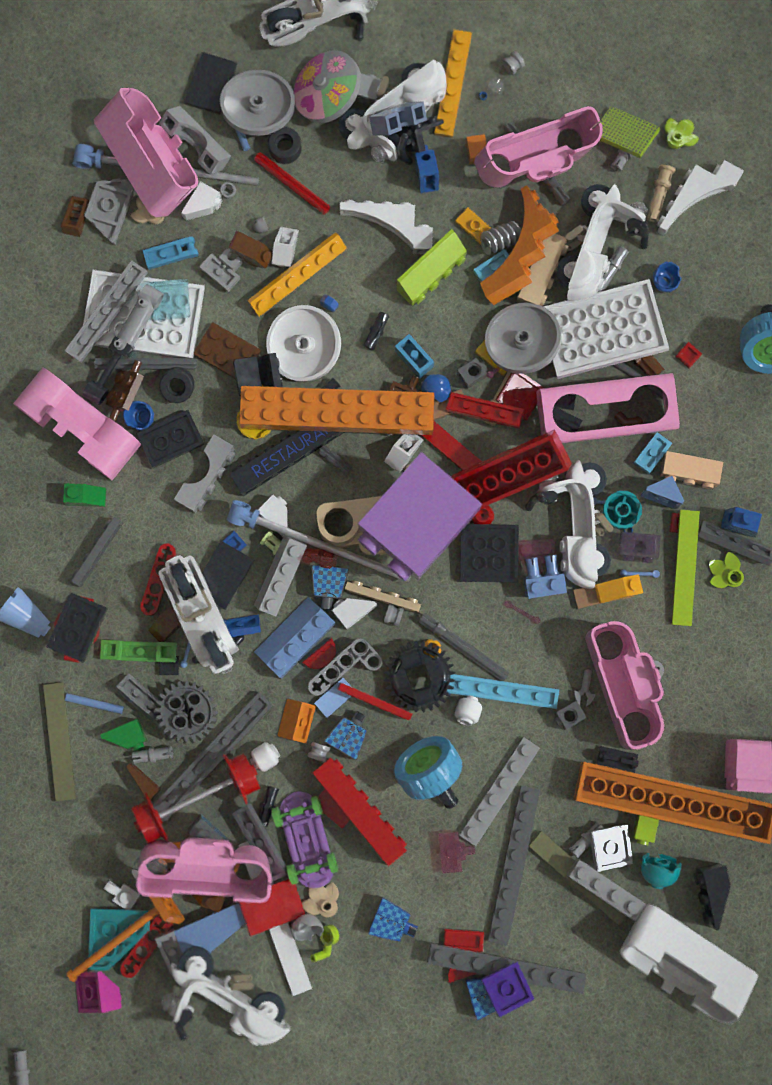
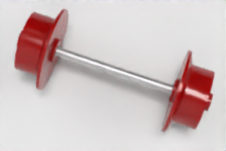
M243 753L232 759L222 754L230 779L158 813L157 809L154 810L147 793L144 792L145 801L131 807L137 820L133 823L138 833H143L148 844L161 837L169 843L161 825L163 824L161 818L231 784H234L235 788H237L245 805L248 804L247 795L259 790L260 786L256 778L258 773L254 765H250L245 754Z

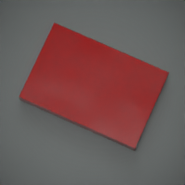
M289 879L271 885L270 896L265 902L238 901L249 936L256 935L305 915L296 885H292Z

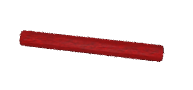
M259 152L255 156L256 163L322 214L328 213L330 205L263 153Z

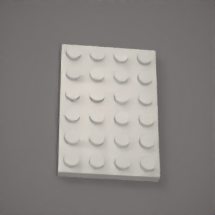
M93 270L83 325L121 274ZM145 277L94 345L109 348L113 338L118 336L137 303L142 288L148 284L164 293V297L159 307L152 313L134 344L135 349L133 351L177 358H193L205 290L204 285Z
M650 279L598 292L584 300H567L544 306L556 317L561 330L560 349L553 359L557 379L669 351Z

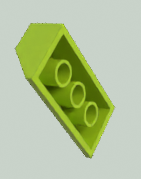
M452 229L397 279V291L411 306L415 303L420 304L425 299V294L429 290L431 292L434 291L442 278L446 279L453 272L451 269L456 265L459 267L466 260L467 251Z

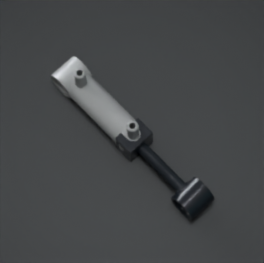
M148 284L142 288L138 301L118 336H115L109 345V348L115 351L98 382L90 380L82 394L85 398L97 405H101L109 392V389L104 387L120 357L124 356L129 359L135 349L134 344L152 313L162 302L164 293Z

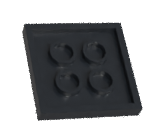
M467 524L461 531L460 582L518 583L519 525Z

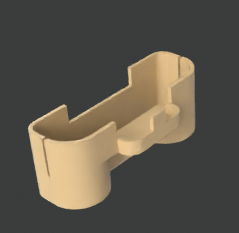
M382 496L320 505L317 509V521L323 541L339 548L359 546L362 553L373 555L357 540L363 534L359 530L358 523ZM348 511L353 518V526L350 532L341 537L329 534L324 527V519L327 513ZM380 549L377 554L383 555L387 553Z

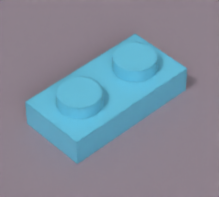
M504 249L476 267L473 272L479 281L482 282L492 275L508 258V253Z
M657 432L635 460L634 464L650 474L672 443Z

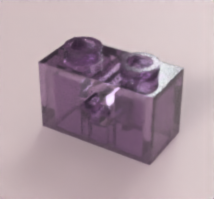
M621 532L619 536L618 557H623V561H634V558L642 559L643 563H653V560L659 559L661 535ZM638 544L643 548L640 552L635 548Z

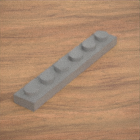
M131 260L65 349L68 355L80 363L83 362L148 274L147 270Z
M525 737L522 738L460 833L462 838L477 846L540 747Z

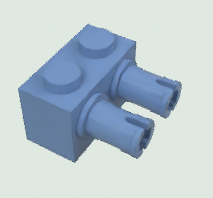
M549 555L544 556L547 569L545 575L539 574L538 557L532 558V562L530 558L525 559L528 576L523 578L525 594L528 599L567 593L564 573L558 571L557 555H551V558Z

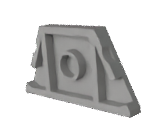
M118 178L111 181H97L84 215L114 245L117 242L135 191L128 179L121 180Z

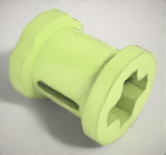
M270 530L263 537L260 544L266 545L276 555L281 540L274 536Z

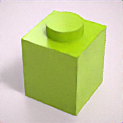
M637 815L632 838L637 839V843L648 845L649 842L655 843L659 819Z

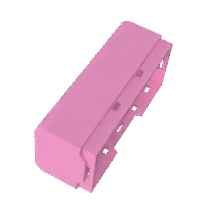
M673 373L543 388L536 391L541 435L555 429L562 444L679 429V414ZM643 385L657 386L663 393L665 415L654 423L571 433L560 429L553 419V407L556 401L566 394H577L583 397L588 404L596 405L628 401L633 392Z
M742 739L726 741L724 778H726V790L772 793L771 741Z

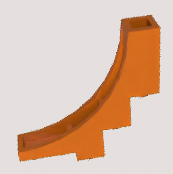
M527 185L521 188L525 214L519 239L504 263L492 275L480 282L485 297L493 305L532 283L529 276L532 274L529 266L546 257L543 251L545 246L542 241L559 231L556 225L559 222L555 214H550L541 203H538L537 200L540 198L537 192L531 190Z

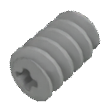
M510 221L488 231H483L480 240L484 253L490 255L491 251L495 253L498 249L503 250L504 246L509 248L510 244L516 245L521 233L519 225L514 221Z

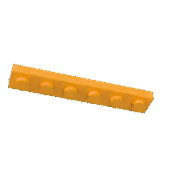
M455 29L453 31L446 69L447 88L445 97L440 101L437 118L443 119L444 124L436 126L435 135L453 138L472 32Z
M336 232L247 300L254 312L260 317L345 251L347 248L339 234Z

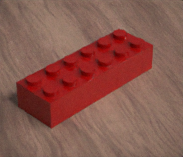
M554 429L453 474L451 478L482 504L481 508L569 470L572 462Z
M330 758L315 770L313 775L386 865L390 866L407 851L404 848L407 844L399 835L396 837L392 833L394 828L387 820L382 821L379 817L382 813L375 805H369L367 802L369 797L362 789L358 791L355 788L356 781L351 775L348 774L346 776L342 772L344 767L336 758L333 761Z

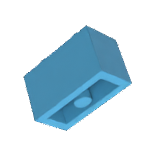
M410 334L395 345V353L419 379L434 367V361Z

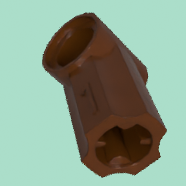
M653 355L633 360L635 362L633 364L639 366L647 376L659 375L665 370Z

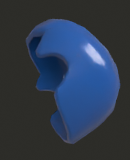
M673 262L660 264L653 273L655 287L663 293H670L677 289L682 279L679 275L680 268Z
M432 374L427 376L422 382L421 390L422 392H433L434 398L438 402H443L450 397L451 385L445 376Z
M133 401L129 411H123V419L127 426L136 430H143L149 428L153 423L154 412L149 404L142 401Z

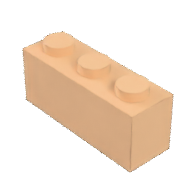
M666 451L663 456L660 476L665 477V479L673 476L675 482L676 480H682L683 484L695 485L697 483L702 484L703 488L713 489L720 484L723 462Z

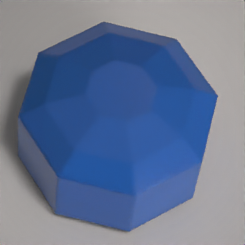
M323 295L320 300L321 306L330 312H335L339 306L338 302L329 295Z

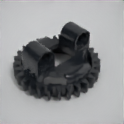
M414 641V647L407 643V649L400 646L401 653L394 651L397 657H389L393 663L386 664L390 668V671L384 672V674L389 675V678L384 681L390 682L386 689L393 690L389 696L396 695L397 697L394 702L401 700L400 707L407 704L408 711L412 706L416 713L419 707H421L423 713L426 711L427 706L432 711L433 704L436 707H440L438 701L440 700L445 703L446 699L443 696L450 697L451 694L447 690L454 689L450 685V682L456 681V679L451 678V675L456 672L450 671L454 664H448L447 662L451 658L443 657L446 651L439 653L440 646L433 649L432 642L428 647H426L425 641H422L421 646H419L418 641ZM423 650H425L426 653L433 655L434 657L438 656V658L435 659L424 654ZM425 664L432 684L412 690L406 670ZM443 681H446V683L443 684V687L440 690L441 693L438 695L437 693L441 686V683Z

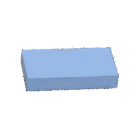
M342 678L339 681L340 683H344L350 686L344 678ZM339 682L314 703L327 718L351 697L338 691Z

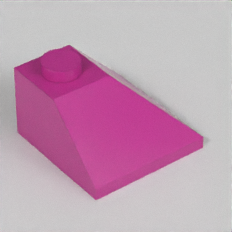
M101 971L83 972L77 977L75 982L79 1013H105L122 1008L119 987Z

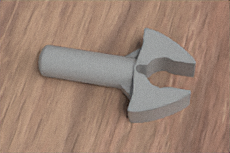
M590 669L584 670L581 690L574 691L575 700L579 705L580 697L584 693L587 697L586 706L595 698V694H591L589 691L592 675Z

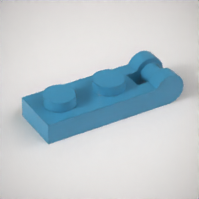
M186 237L143 250L148 269L197 257L199 254L198 250L194 247V237ZM187 246V251L182 252L181 247Z

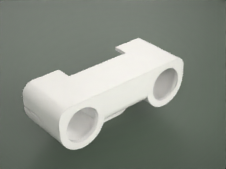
M653 905L645 907L637 922L635 921L620 950L622 957L644 974L648 975L652 969L654 973L665 979L661 986L663 990L671 994L673 989L677 987L688 995H696L691 1005L710 1018L723 1023H733L739 1019L758 978V975L753 970Z

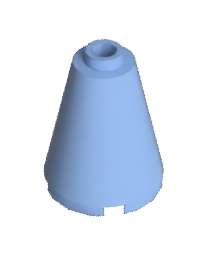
M17 587L13 595L9 597L0 609V622L38 638L40 635L45 636L51 628L48 626L50 621L19 587Z

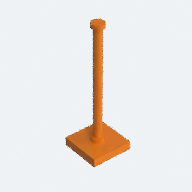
M149 896L155 907L74 970H69L66 973L68 978L72 982L76 981L81 973L158 914L161 915L165 922L175 924L183 922L185 918L172 897Z

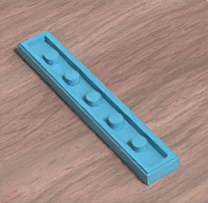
M456 674L451 675V678L456 679V681L450 682L454 689L447 690L450 694L474 696L557 709L559 696L558 689Z

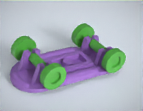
M301 791L289 794L283 800L280 809L279 807L272 808V816L276 827L283 826L293 863L287 865L291 884L294 885L300 881L309 888H320L330 882L333 874L338 872V865L334 853H331L320 816L323 814L318 795L312 796Z

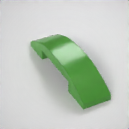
M101 640L100 659L176 662L177 643Z

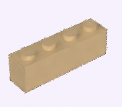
M553 234L542 241L545 246L543 251L546 257L531 266L532 274L529 276L532 283L521 289L517 299L518 303H533L544 306L547 296L544 295L546 289L550 290L555 280L551 277L554 272H557L560 256H565L569 247L565 245L567 242L565 237Z

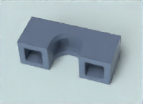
M424 101L407 102L370 116L369 120L373 136L391 135L401 131L402 126L416 125L426 121Z

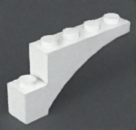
M725 160L721 166H716L713 173L695 165L693 170L689 169L684 177V180H686L684 186L680 184L675 193L677 195L676 200H671L666 208L669 211L666 217L662 215L657 224L659 226L657 233L664 236L671 224L685 210L698 201L720 192H732L744 170Z
M353 200L340 202V215L363 218L389 229L412 248L413 254H425L432 248L433 227L428 225L414 227L415 205H411L408 202L393 204L392 202L378 204L372 201L355 203Z

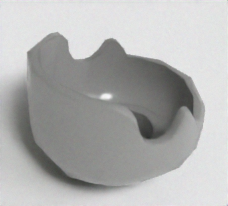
M312 914L300 916L292 924L291 929L295 940L311 941L314 934L321 936L324 931L320 920Z

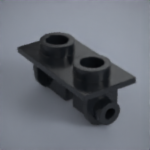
M555 406L553 407V419L556 425L563 431L577 432L583 420Z
M600 746L596 765L635 773V769L639 764V760H637L638 754Z

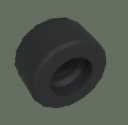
M282 127L270 134L268 148L272 159L281 164H290L298 159L302 151L301 138L294 129ZM282 140H289L292 143V147L287 151L279 150L278 143Z
M174 367L168 369L160 380L159 389L161 395L171 403L185 402L193 393L194 378L184 368ZM179 378L184 382V389L181 392H174L170 388L172 379Z

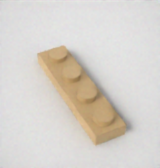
M352 580L351 583H346L345 591L419 613L421 604H418L416 599L407 597V600L399 598V594L390 591L388 594L382 593L380 588L370 586L369 589L363 587V583Z

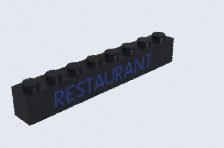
M296 430L297 433L292 436L290 434L286 435L280 440L281 443L278 445L267 447L262 455L251 457L246 465L235 467L230 476L244 497L345 432Z

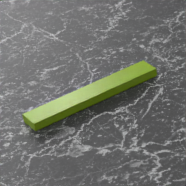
M679 510L671 625L692 626L700 511Z

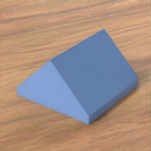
M673 476L648 486L641 493V497L675 510L684 502Z

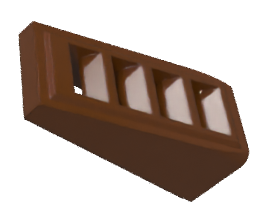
M71 196L61 224L63 234L81 237L86 219L84 215L90 202L89 199ZM74 204L83 205V207H74ZM72 211L80 212V214L72 213ZM70 218L78 219V221H71Z
M128 764L127 768L143 795L146 792L151 801L161 790L160 787L135 764Z

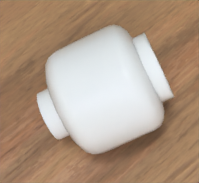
M474 696L461 698L454 713L457 721L465 726H472V724L477 723L482 712V705Z
M265 742L251 751L252 759H250V762L254 765L255 769L259 768L265 772L278 764L280 754L273 744Z

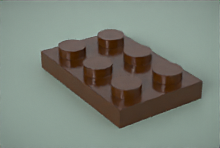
M214 322L211 323L194 351L196 357L236 379L233 366L234 360L258 357L261 353V349Z

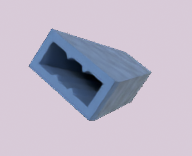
M239 903L220 910V912H215L176 929L174 933L182 953L194 946H200L212 952L243 926L245 921Z

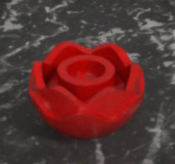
M489 505L480 508L472 518L473 524H491L494 520L493 509Z

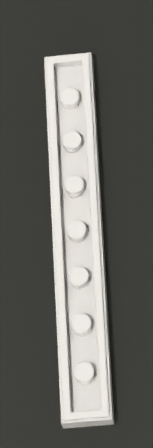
M247 841V842H245V843L239 844V847L246 846V845H250V844H249V842ZM245 863L251 879L259 876L263 869L261 866ZM287 922L269 929L293 996L312 989L289 923Z

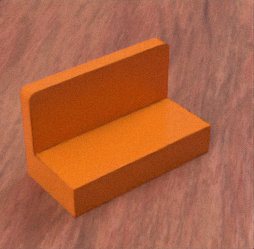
M287 699L278 737L307 743L316 706Z

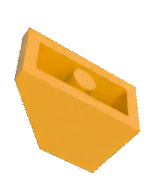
M639 574L595 585L599 604L626 599L643 593Z

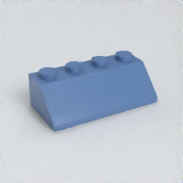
M308 597L254 653L282 679L335 625V622Z

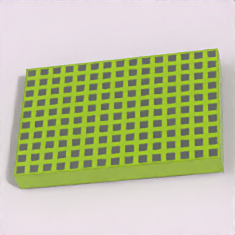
M611 106L599 122L602 124L603 129L600 141L641 158L659 133L660 127Z

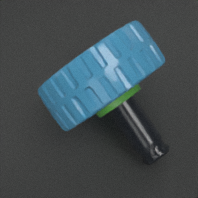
M771 304L764 305L761 308V314L748 321L740 334V350L745 364L757 372L772 374Z
M441 736L427 737L414 743L401 754L395 764L394 774L398 783L409 797L416 800H425L438 796L447 809L454 808L458 804V798L450 786L453 785L461 773L462 760L448 739Z

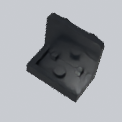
M437 116L428 117L426 121L419 124L402 126V130L395 134L398 135L400 140L401 135L407 133L408 140L405 150L420 153L426 150L422 132L444 124L443 119H437Z
M276 353L233 361L237 390L240 397L241 386H283V380L279 373L280 362Z

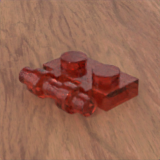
M306 548L302 556L304 563L309 564L315 561L316 564H320V567L327 569L336 567L338 555L315 548Z

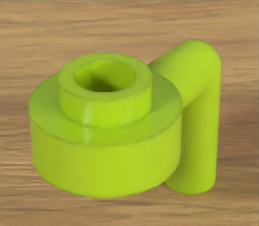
M330 924L323 927L324 931L320 939L324 944V950L310 955L312 962L325 959L331 955L332 945L339 941V931L334 925Z

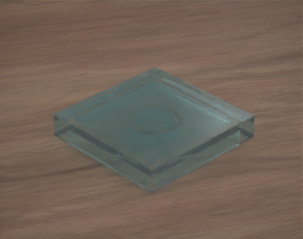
M188 279L150 282V286L164 293L162 302L152 313L153 320L191 317Z

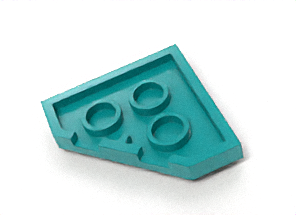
M91 909L89 957L150 910ZM150 921L90 966L88 970H110L150 931Z

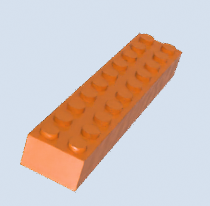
M241 386L239 424L243 429L433 434V392Z
M581 762L573 799L575 801L771 844V803Z

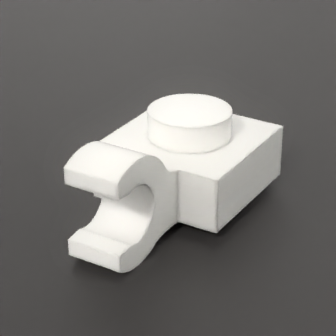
M108 881L104 887L105 890L116 895L113 899L115 903L128 910L133 907L141 895L125 883L120 888L113 882Z

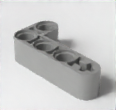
M355 640L309 682L308 689L310 693L314 696H321L359 661L370 671L379 670L382 665L380 655L366 640ZM356 644H365L366 650L363 653L356 652ZM343 656L351 658L352 661L349 666L341 664L340 661ZM376 657L379 660L378 666L370 667L368 665L369 658ZM335 669L337 671L336 678L328 679L326 677L327 671ZM323 675L329 684L326 686L323 683L320 686L322 689L320 692L317 690L313 691V683L319 684L322 681L319 677Z

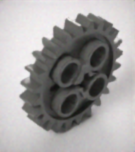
M178 681L176 687L171 684L169 686L170 690L165 688L163 690L164 695L160 694L158 696L160 701L155 703L159 708L154 710L155 714H159L154 720L161 722L157 728L164 727L162 734L169 733V740L173 736L176 737V743L183 739L184 744L187 743L188 739H190L192 744H194L196 738L201 741L203 739L202 734L207 737L209 734L208 730L212 731L214 728L212 724L217 722L214 716L218 714L217 711L213 710L217 704H211L214 697L208 698L207 696L210 691L203 692V685L196 688V682L189 686L188 681L185 682L184 686ZM189 698H195L197 704H191ZM170 702H176L179 708H172ZM184 708H185V711H186V712H189V715H188V716H187L186 713H183V712H182V711L184 710ZM199 716L202 719V723H196L193 717ZM180 720L183 723V727H177L174 721Z

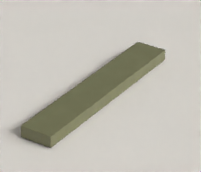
M64 683L43 685L56 802L76 799Z
M540 831L529 844V847L619 926L626 918V915L566 876L575 860Z

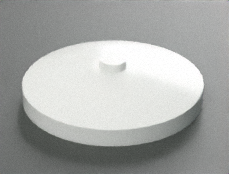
M309 305L294 306L279 314L270 326L266 341L267 353H276L280 362L279 373L286 378L301 382L313 381L327 374L337 362L341 350L340 332L335 321L323 310Z

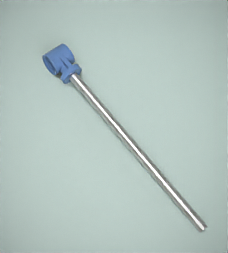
M77 144L75 147L73 165L78 168L90 169L91 164H95L96 168H102L103 163L119 165L115 157L104 156L103 150L98 149L95 153L93 147L85 144ZM193 169L197 177L251 185H258L259 178L221 172L210 175L206 170Z
M238 500L232 502L227 516V520L232 524L244 526L247 522L250 523L249 527L252 529L258 524L400 579L386 565L259 517L260 511L255 509L254 513L251 512V506L245 502ZM411 575L406 580V582L410 581Z

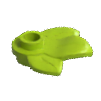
M673 118L667 120L665 131L668 134L667 144L669 147L678 149L683 145L690 147L697 143L699 138L692 134L694 124L691 120L685 119L679 123Z
M728 552L724 561L712 560L709 562L710 571L714 575L710 583L714 587L722 589L727 586L738 587L743 583L744 575L740 571L741 563L736 555ZM732 574L737 576L736 581L731 580Z

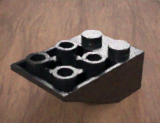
M719 863L696 868L697 873H694L695 883L700 886L701 890L698 893L701 905L704 904L705 912L702 913L704 923L716 931L720 929L731 887L727 866Z

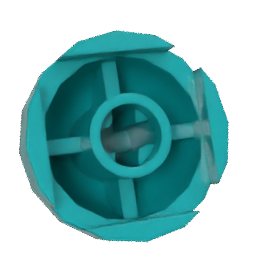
M617 491L606 499L603 505V515L614 528L628 529L639 521L642 515V505L635 494L629 491Z
M646 853L643 855L641 863L643 878L656 889H663V887L673 885L679 878L681 862L677 864V859L669 855L658 854L660 858L649 857L650 853Z

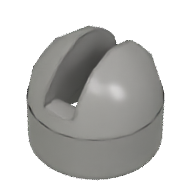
M226 182L221 186V194L226 198H231L236 194V187L232 183ZM225 187L233 190V193L224 191Z
M264 217L254 221L253 227L256 232L263 233L268 231Z

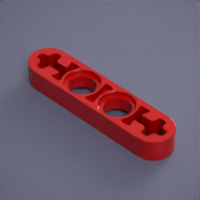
M168 543L162 544L158 549L141 602V611L147 616H153L158 612L165 591L164 585L156 573L157 567L161 565L166 567L165 562H159L160 558L164 560L165 557L162 551L170 547L172 555H168L166 561L176 557V549ZM153 584L161 586V591L158 594L151 593L150 588ZM148 595L158 598L157 601L153 599L152 605L155 608L150 610V612H147L145 604L149 605L151 600L147 598Z
M158 914L150 925V931L156 930L160 935L169 931L174 923L169 924L166 922L162 927L165 929L163 932L159 927L154 926L155 923L160 925L163 920L161 915ZM149 932L137 942L122 963L120 971L124 977H134L158 946L156 941L149 939ZM143 946L147 949L145 957L137 955L138 947ZM131 956H133L137 961H140L141 964L139 965L137 962L133 966V970H135L134 973H127V968L125 967V965H130L133 962L134 959L130 958Z

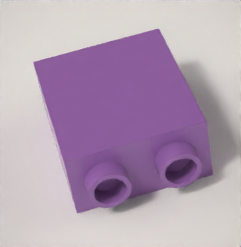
M421 452L358 523L359 530L363 534L357 540L373 555H376L380 549L386 552L393 559L387 565L388 568L403 581H406L410 575L419 580L477 514L482 504Z

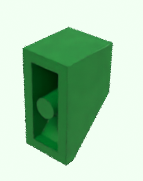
M64 483L63 503L67 506L105 507L106 488L87 484Z
M138 719L100 734L102 739L126 749L133 748V751L144 747L143 743L148 741Z

